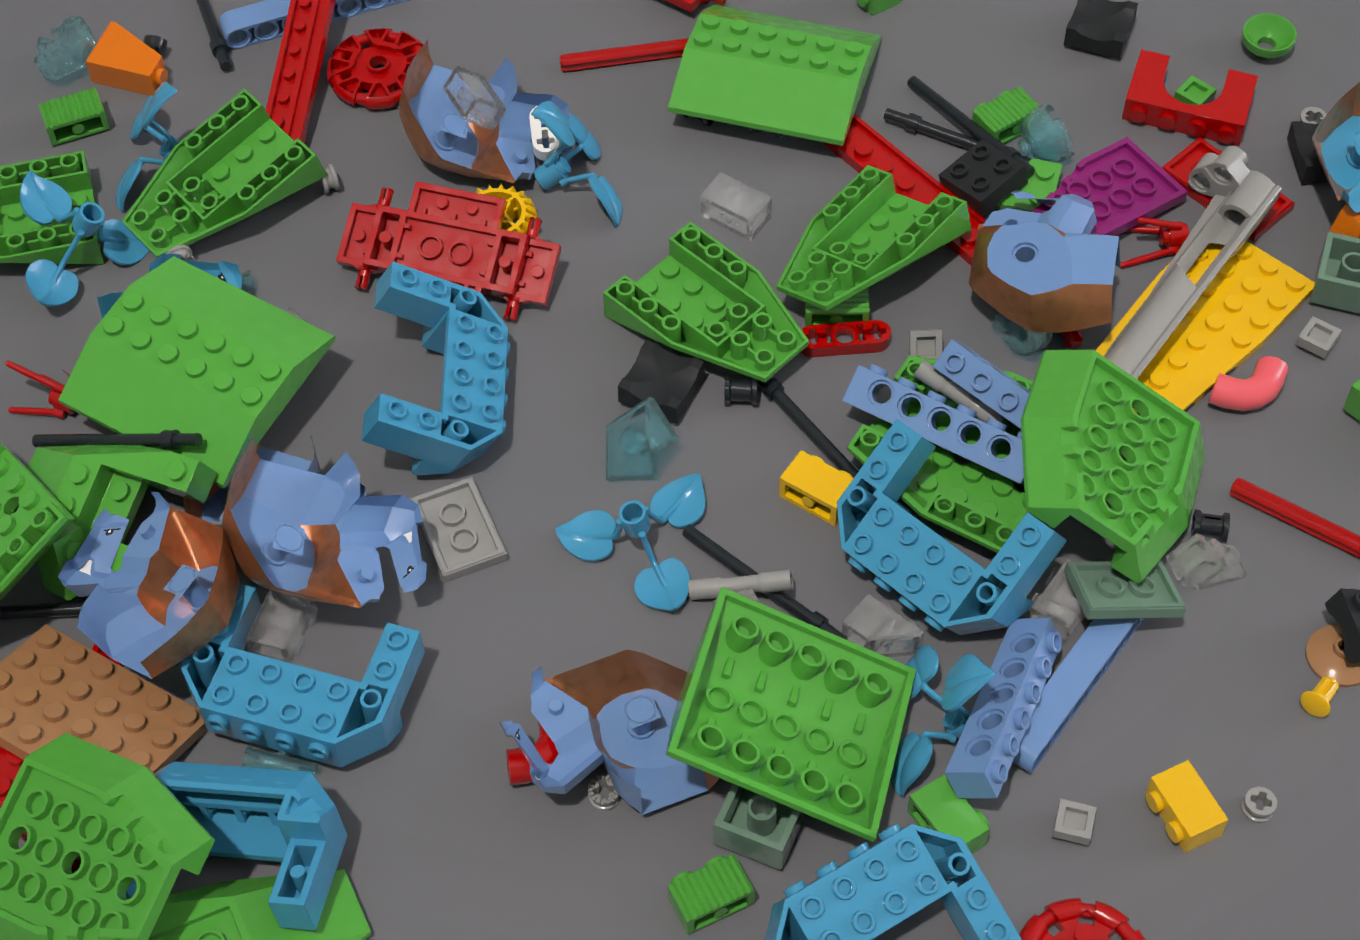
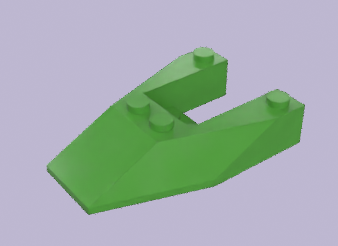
M141 445L36 447L28 465V470L75 518L72 523L82 527L84 539L94 527L93 522L104 508L112 515H119L129 519L111 566L113 572L122 568V556L128 545L123 543L148 485L204 504L217 475L216 471L199 460L171 451ZM20 505L15 508L14 512L17 511Z

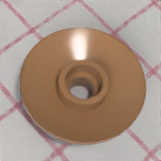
M1339 624L1327 625L1317 629L1310 636L1305 649V656L1310 669L1320 679L1324 676L1335 678L1339 687L1359 685L1360 663H1348L1345 653L1339 649V647L1344 648V638Z

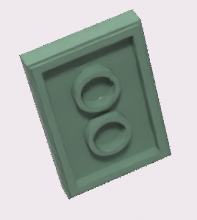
M1112 561L1067 562L1064 572L1087 619L1184 617L1187 610L1162 561H1159L1139 584L1111 567Z

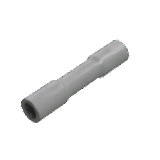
M925 359L913 375L933 390L941 392L957 404L976 411L975 418L986 423L988 418H992L1002 423L1005 418L939 372Z
M791 569L739 577L693 579L688 581L690 600L717 598L721 587L738 594L793 590V575Z

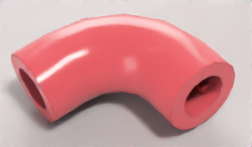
M1264 356L1257 360L1252 376L1247 379H1238L1219 373L1208 403L1221 408L1242 412L1260 409L1278 396L1285 384L1289 368L1283 360L1277 357Z

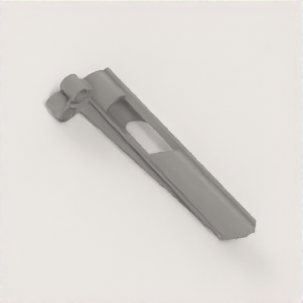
M1236 146L1225 147L1220 155L1206 153L1189 173V185L1195 191L1211 196L1213 199L1148 298L1103 356L1136 379L1226 261L1238 253L1280 196L1279 192L1282 188L1279 185H1275L1264 174L1258 171H1250L1247 168L1249 161L1246 153ZM1209 243L1225 245L1194 285L1187 277L1186 272Z

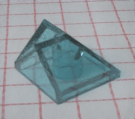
M649 396L606 425V480L611 482L657 480V453L678 440L679 437L654 398Z

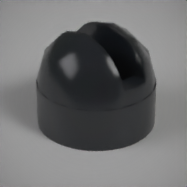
M146 35L143 41L160 55H164L168 43L166 39L156 35Z

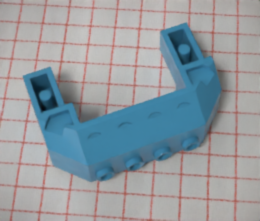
M392 261L376 283L374 308L422 324V347L444 354L440 411L431 410L380 393L364 413L361 441L413 457L412 474L452 473L482 456L497 438L500 439L505 432L506 421L503 420V414L508 399L505 393V383L509 375V368L506 367V358L510 350V342L507 341L508 327L481 292Z
M896 419L837 501L841 549L851 556L848 562L858 570L865 573L869 569L876 575L873 581L888 592L893 588L899 592L901 597L898 600L914 612L920 608L928 614L924 620L940 632L945 627L959 635L1008 627L1034 604L1026 596L1067 540L1027 512L986 569L911 515V511L897 502L936 446Z
M239 584L236 603L228 626L209 643L184 659L180 667L189 692L208 731L333 766L344 767L387 747L401 732L403 723L400 711L425 651L421 631L387 622L361 682L243 651L261 614L262 607L256 588Z
M173 761L154 773L215 839L209 856L282 862L268 900L279 927L316 931L348 835L335 804L311 772ZM136 881L132 882L127 888V900L136 892Z
M898 823L879 833L878 836L881 840L869 847L867 842H864L847 852L849 860L839 866L834 860L815 871L818 878L807 885L802 879L783 890L786 897L773 904L764 939L872 940L940 898L964 940H1022L962 838L914 824L900 829Z

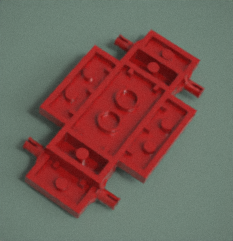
M416 181L408 210L390 207L394 190L386 189V187L381 188L378 204H351L336 262L339 265L354 267L359 270L354 288L367 291L371 274L384 273L393 261L481 292L482 295L485 292L486 295L505 299L508 303L503 319L516 322L520 304H534L547 307L562 247L560 244L546 242L538 237L542 220L537 217H529L525 234L501 229L507 207L506 199Z

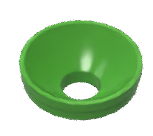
M1261 13L1250 17L1245 22L1242 30V41L1246 48L1255 56L1265 59L1286 55L1293 48L1297 37L1296 29L1288 19L1272 13ZM1263 42L1269 43L1274 49H1264L1259 47L1258 44Z

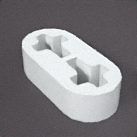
M533 108L529 116L533 153L538 159L546 161L559 147L560 142L547 127H541L539 119L531 115L535 109ZM543 138H548L549 148H543Z

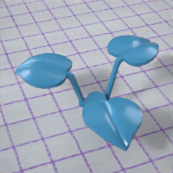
M166 81L159 86L154 95H150L146 99L142 111L139 112L133 122L129 136L130 140H136L143 128L163 142L158 152L163 158L139 157L130 164L116 190V205L122 212H124L125 198L138 176L141 166L145 163L162 165L175 145L180 142L153 119L161 106L173 94L178 92L176 88Z
M542 102L533 110L531 115L543 122L561 144L551 157L544 161V164L534 170L536 180L542 188L549 190L558 183L563 187L568 183L588 179L592 190L605 207L615 228L620 223L623 206L620 196L611 183L604 176L597 177L593 172L568 177L571 167L567 161L582 149L591 160H596L600 157L601 148L598 141L577 116L572 114L566 117L564 112L554 102ZM575 141L578 143L577 147L567 155L557 158L565 147H572Z
M31 170L26 174L20 188V204L28 218L41 225L50 224L54 219L62 223L73 218L72 227L76 233L59 266L50 260L40 259L34 261L28 267L25 274L26 285L35 300L40 304L48 307H57L68 303L76 295L79 286L78 278L74 273L63 269L82 237L92 236L97 231L98 240L104 242L102 246L104 254L110 260L120 265H134L150 251L121 220L103 221L105 214L98 204L86 202L80 208L75 207L70 212L72 200L61 186L38 176Z
M695 473L665 485L652 497L650 510L648 506H644L639 501H628L621 506L619 510L620 519H617L616 522L605 511H587L569 522L555 528L556 534L561 544L570 554L587 562H596L609 557L613 552L612 540L620 538L623 528L628 536L640 538L652 568H646L637 575L634 583L636 596L643 605L649 608L672 612L679 609L689 596L688 581L690 580V575L686 566L676 558H668L658 565L646 537L651 526L649 518L659 524H665L668 521L675 528H686L688 525L697 523L704 515L706 509L702 477L700 473Z
M926 644L921 645L915 655L905 664L916 669L909 700L914 698L922 688L926 694L937 701L942 709L947 711L943 718V726L946 727L947 733L923 731L919 736L915 732H910L902 739L898 745L890 778L893 788L899 796L904 798L907 788L920 776L930 761L933 749L930 738L946 739L951 743L960 738L971 713L962 705L996 676L995 671L985 665L977 656L966 654L951 667L945 678L946 689L942 692L943 697L932 690L927 684L937 673L939 666V657L934 648Z

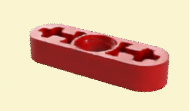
M880 320L809 325L804 327L802 331L808 340L815 339L816 344H811L809 340V345L801 353L808 357H825L882 352L890 345L891 328L887 323ZM841 334H847L853 338V341L841 343L836 337ZM859 334H862L863 341H859ZM872 334H878L880 339H875ZM826 337H830V343H827Z

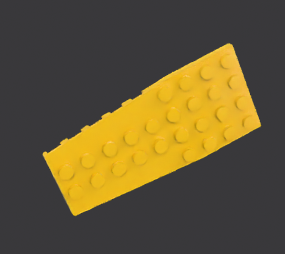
M1246 241L1238 253L1226 261L1137 380L1183 411L1193 403L1196 405L1204 398L1205 392L1214 386L1219 373L1226 375L1233 368L1236 370L1278 331L1311 296L1314 281ZM1209 243L1186 272L1187 277L1194 285L1225 245ZM1169 264L1156 276L1095 350L1102 356L1105 355L1120 332L1148 298Z

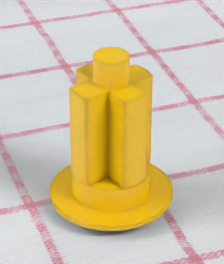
M1324 676L1312 691H1306L1301 695L1300 703L1306 712L1315 717H1325L1330 713L1331 707L1329 702L1339 688L1336 679Z

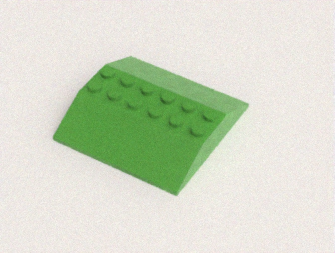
M713 4L700 13L686 43L669 101L668 112L843 146L882 35Z
M173 256L130 284L90 333L58 401L60 404L118 434L161 433L163 430H178L180 433H200L203 438L201 446L180 447L178 450L167 451L201 461L217 472L213 483L224 489L232 479L238 462L254 436V445L256 447L336 339L334 335Z
M721 587L694 653L676 706L666 756L874 842L880 825L916 669Z

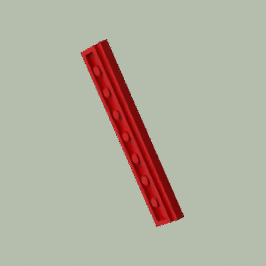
M336 0L290 1L268 97L266 112L270 119L294 141L299 138L304 144Z
M856 114L853 116L843 146L822 142L858 173L867 165L891 173L895 192L927 205L941 192L958 198ZM968 206L971 230L946 245L972 266L979 224H984L986 220Z

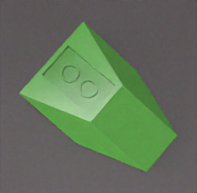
M244 88L175 145L122 222L158 258L172 247L193 244L265 209L327 176V173L317 155L299 138L294 141L270 119L263 105Z
M84 150L0 166V263H33L40 259H46L55 264H60L76 236L72 227L73 218L62 223L54 219L47 225H41L32 221L22 210L20 188L26 174L31 170L38 176L58 184L69 194L72 200L70 212L75 207L80 208L83 203H96L92 174ZM97 231L92 236L81 238L67 264H105L102 242L97 238Z
M867 165L810 220L776 285L777 291L827 311L969 232L971 225L967 201L941 192L927 205L896 193L891 173Z
M691 221L669 238V256L642 278L635 282L627 275H624L603 292L605 317L670 348L763 382L768 381L809 345L808 338L761 272Z
M338 869L335 872L316 931L279 927L268 903L277 876L223 881L170 894L148 940H366L372 934L345 869Z

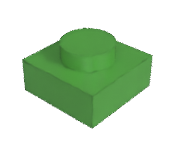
M1191 75L1175 91L1174 98L1191 105L1207 104L1215 97L1217 89Z

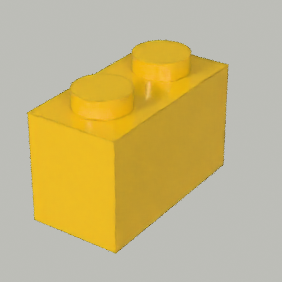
M801 450L779 478V497L836 527L839 523L837 501L854 478L848 472L839 471L826 464L820 457L811 456Z
M1189 760L1150 778L1145 793L1148 806L1154 813L1160 815L1165 823V829L1172 842L1178 843L1184 853L1222 836L1229 819Z

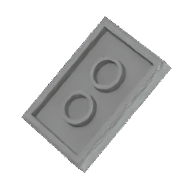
M473 477L409 498L419 504L423 520L420 528L444 583L508 560L507 552Z

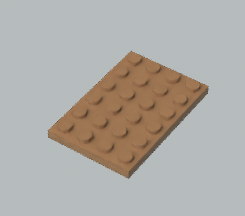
M46 624L0 662V747L23 760L29 754L64 733H68L141 764L155 773L178 759L207 731L197 708Z

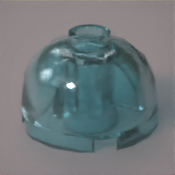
M1049 103L1036 107L1025 116L1020 127L1022 139L1018 141V144L1025 157L1031 155L1035 159L1059 163L1074 156V152L1070 151L1074 147L1060 117L1053 119L1050 112L1054 111V108Z

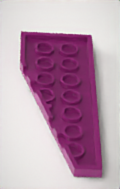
M1126 137L1083 158L1076 165L1071 175H1067L1054 193L1051 192L1046 198H1060L1062 195L1074 194L1091 201L1097 223L1090 234L1117 236L1140 224L1137 222L1138 217L1152 218L1185 201L1188 191ZM1040 203L1033 212L1044 213L1049 211L1053 205Z

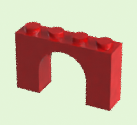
M1141 49L1126 96L1122 114L1123 120L1230 145H1240L1258 75L1229 69L1223 91L1216 100L1202 105L1186 104L1173 98L1165 89L1164 80L1170 56Z

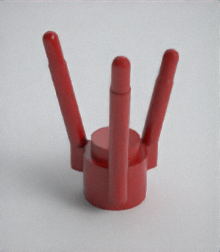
M1138 217V223L1158 227L1134 226L1125 232L1158 234L1160 245H1165L1166 249L1121 262V268L1167 255H1176L1189 235L1188 225L1182 223V221L1170 222Z
M9 360L5 362L7 367L51 388L48 402L53 405V409L10 407L8 409L9 413L54 416L60 419H64L66 413L72 415L77 413L58 401L65 385Z

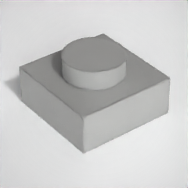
M1312 316L1298 336L1296 345L1325 359L1339 339L1342 330Z
M942 329L908 330L909 355L938 360L942 354Z
M1060 798L1052 837L1089 846L1097 807Z

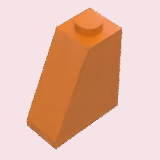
M112 21L85 61L92 82L145 95H154L159 86L168 80V71L165 68L162 55L118 23Z

